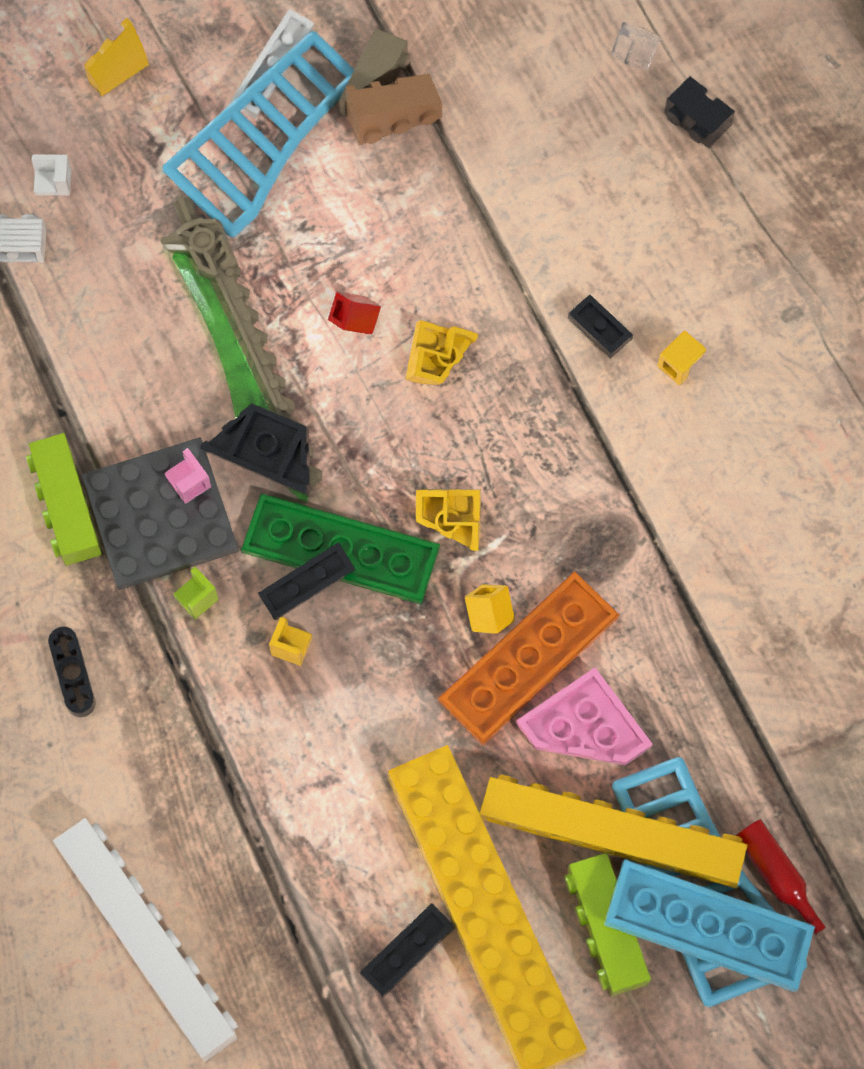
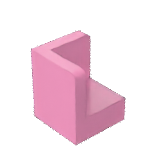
M188 448L182 451L185 460L165 472L167 480L185 504L211 488L209 476Z

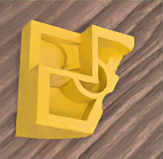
M128 18L121 22L124 30L115 40L107 38L99 51L84 64L88 81L102 97L149 65L141 40Z
M423 320L416 322L405 380L428 385L442 384L449 376L453 366L458 364L463 358L464 352L477 340L478 333L456 326L445 328Z
M481 489L416 490V522L469 547L472 551H479Z

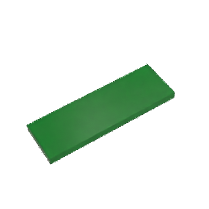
M263 493L260 494L241 548L243 554L297 569L339 542L356 568L354 572L341 579L340 582L422 605L440 550V544Z

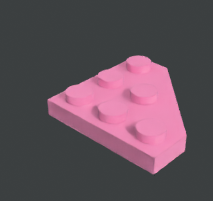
M596 667L516 721L517 726L535 750L627 765L653 745Z

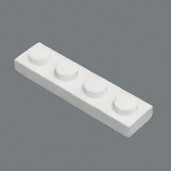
M289 9L233 96L231 103L314 28V22ZM272 82L261 94L269 100L277 86ZM251 101L241 111L257 119L262 110Z

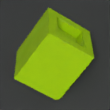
M194 567L190 570L192 578L173 595L180 605L196 620L217 602L219 598L216 588Z

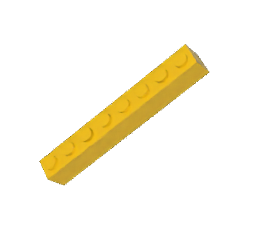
M499 775L498 779L489 778L480 810V816L483 821L737 889L747 850V844L741 843L742 839L740 837L730 834H723L722 838L709 835L708 829L695 825H690V829L677 826V821L666 817H658L657 821L645 818V813L636 809L626 808L625 812L612 809L613 805L611 803L601 800H594L593 804L580 801L581 796L566 791H563L562 795L550 793V788L537 783H531L530 787L517 784V779L507 775Z

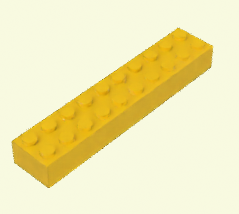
M443 746L388 770V780L451 921L455 926V930L517 1068L553 1069L584 1055L587 1047L449 746Z

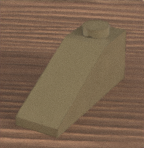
M375 28L346 86L354 85L355 89L358 90L370 88V83L379 81L381 86L391 84L396 80L400 71H405L409 64L411 54L408 53V41ZM344 89L339 99L340 115L347 116L346 91Z

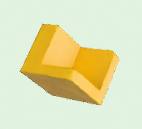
M684 330L660 353L657 367L680 386L688 378L690 368L706 353V348Z
M482 584L465 596L473 632L498 634L515 621L508 586Z
M280 617L269 643L271 655L301 666L312 641V634L289 626L287 618Z

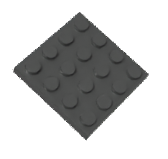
M201 437L82 474L118 590L239 552L207 453L200 449L203 443ZM188 448L209 476L211 488L185 504L167 480L165 472L185 460L182 451Z

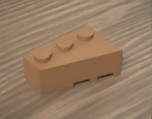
M430 73L396 78V84L381 86L379 81L371 82L370 88L356 90L354 85L345 86L347 117L359 145L376 143L383 137L392 134H403L412 127L421 124L429 125L442 118V101Z

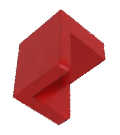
M336 291L328 321L345 331L373 334L382 306L366 296Z

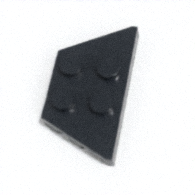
M251 403L240 412L236 419L230 420L221 428L223 431L209 442L206 440L200 446V449L206 453L308 496L310 493L309 429L286 417Z

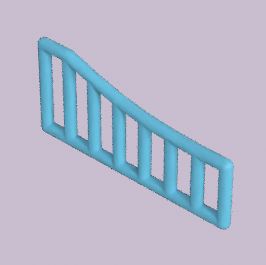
M309 32L163 165V172L211 219L221 221L225 233L229 237H236L258 216L284 165L305 136L339 101L355 69L317 32ZM311 46H314L346 77L336 88L302 57ZM292 64L326 96L316 108L281 75ZM272 82L307 116L298 128L261 94ZM251 101L289 137L281 150H278L240 112ZM230 120L273 160L266 176L219 131ZM209 139L259 186L252 202L198 150ZM188 158L244 211L233 223L177 169Z
M675 757L620 778L612 784V789L622 812H625L626 808L636 809L644 812L646 818L688 801L696 819L681 824L679 827L690 829V825L700 826L708 829L709 835L721 837L695 787L686 763L681 757ZM670 773H676L682 790L634 807L627 791L628 789ZM644 864L647 868L673 877L680 875L677 872ZM741 870L737 888L739 887L753 905L777 913L747 878L743 870ZM718 883L704 886V888L721 894L736 889ZM682 953L701 1001L706 1007L715 1006L770 984L753 977H748L712 992L705 972L721 966ZM807 961L805 962L804 970L807 968Z

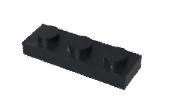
M338 542L266 587L258 594L273 619L278 620L348 576L356 568Z
M431 903L360 971V975L384 998L455 929V926Z

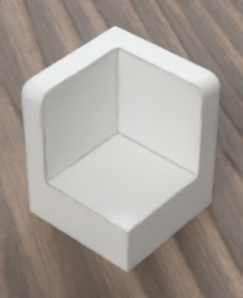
M32 155V164L35 170V195H70L72 168L68 155Z

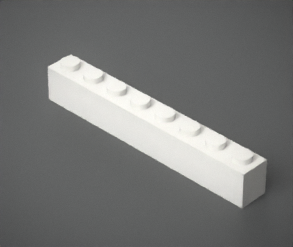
M84 818L52 841L204 1062L208 1061L238 1039L233 1031L238 1028V1025L227 1010L222 1014L214 1004L219 1000L218 996L209 983L204 986L200 984L196 978L200 970L190 956L185 959L182 958L177 950L181 943L171 929L164 932L158 923L163 917L152 902L146 905L139 896L144 890L134 875L127 878L121 870L126 864L116 849L109 852L103 844L108 838L96 822L91 826L88 820Z

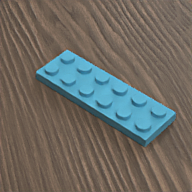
M624 860L604 923L605 926L793 992L799 989L815 926L627 860Z

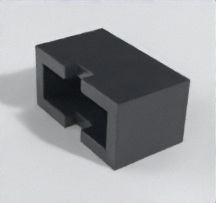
M689 76L667 98L664 114L672 124L679 125L686 130L695 142L702 143L709 149L732 126L735 111L718 97L714 100L710 99L706 95L708 89Z

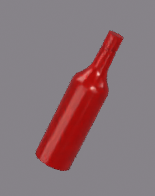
M759 819L739 832L736 836L742 839L741 843L747 844V857L780 902L795 908L806 923L815 926L813 931L815 935L826 928L808 902L807 885L804 878L764 822Z

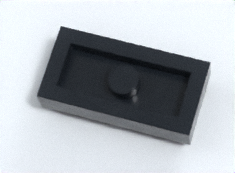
M590 294L568 313V319L610 359L632 340L633 334Z

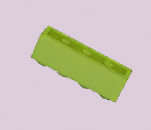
M65 433L28 443L31 454L27 455L26 459L31 474L37 472L39 482L34 483L38 499L39 501L45 500L48 509L42 511L47 529L53 528L56 538L50 540L55 557L61 556L65 565L68 566L102 555Z
M603 853L569 864L568 875L564 876L569 894H575L579 906L575 907V912L580 926L586 925L590 938L586 939V944L591 958L597 957L601 970L597 971V977L602 990L608 989L610 997L648 985L651 978L637 937L604 925L617 882L608 854Z

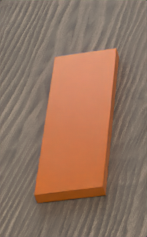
M574 571L438 698V702L484 746L619 618L620 614Z

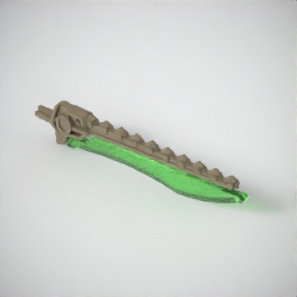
M183 196L178 197V201L173 202L182 226L176 231L171 232L167 237H161L160 241L168 252L174 253L172 259L188 286L214 339L230 390L235 418L251 403L264 409H269L210 281L218 283L277 414L300 423L289 417L295 409V402L280 394L285 389L286 380L271 371L276 366L277 357L262 349L267 344L268 335L253 326L258 321L259 312L244 304L249 299L250 290L235 282L241 276V268L238 266L221 221L198 218L189 197L184 198ZM188 258H193L202 276L196 274ZM309 446L310 460V458L313 457V448L311 446ZM310 464V484L314 487L322 481V471ZM287 488L301 502L307 503L309 501V496Z

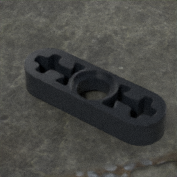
M58 627L49 635L48 643L64 702L68 711L73 716L86 717L93 712L96 701L76 633L71 628ZM66 636L67 640H72L67 644L71 656L65 657L61 646L56 645L60 643V637ZM70 664H76L81 668L80 675L73 680L66 679L63 676L65 667ZM79 687L83 698L89 699L84 701L83 708H78L76 704H72L76 702L73 688Z

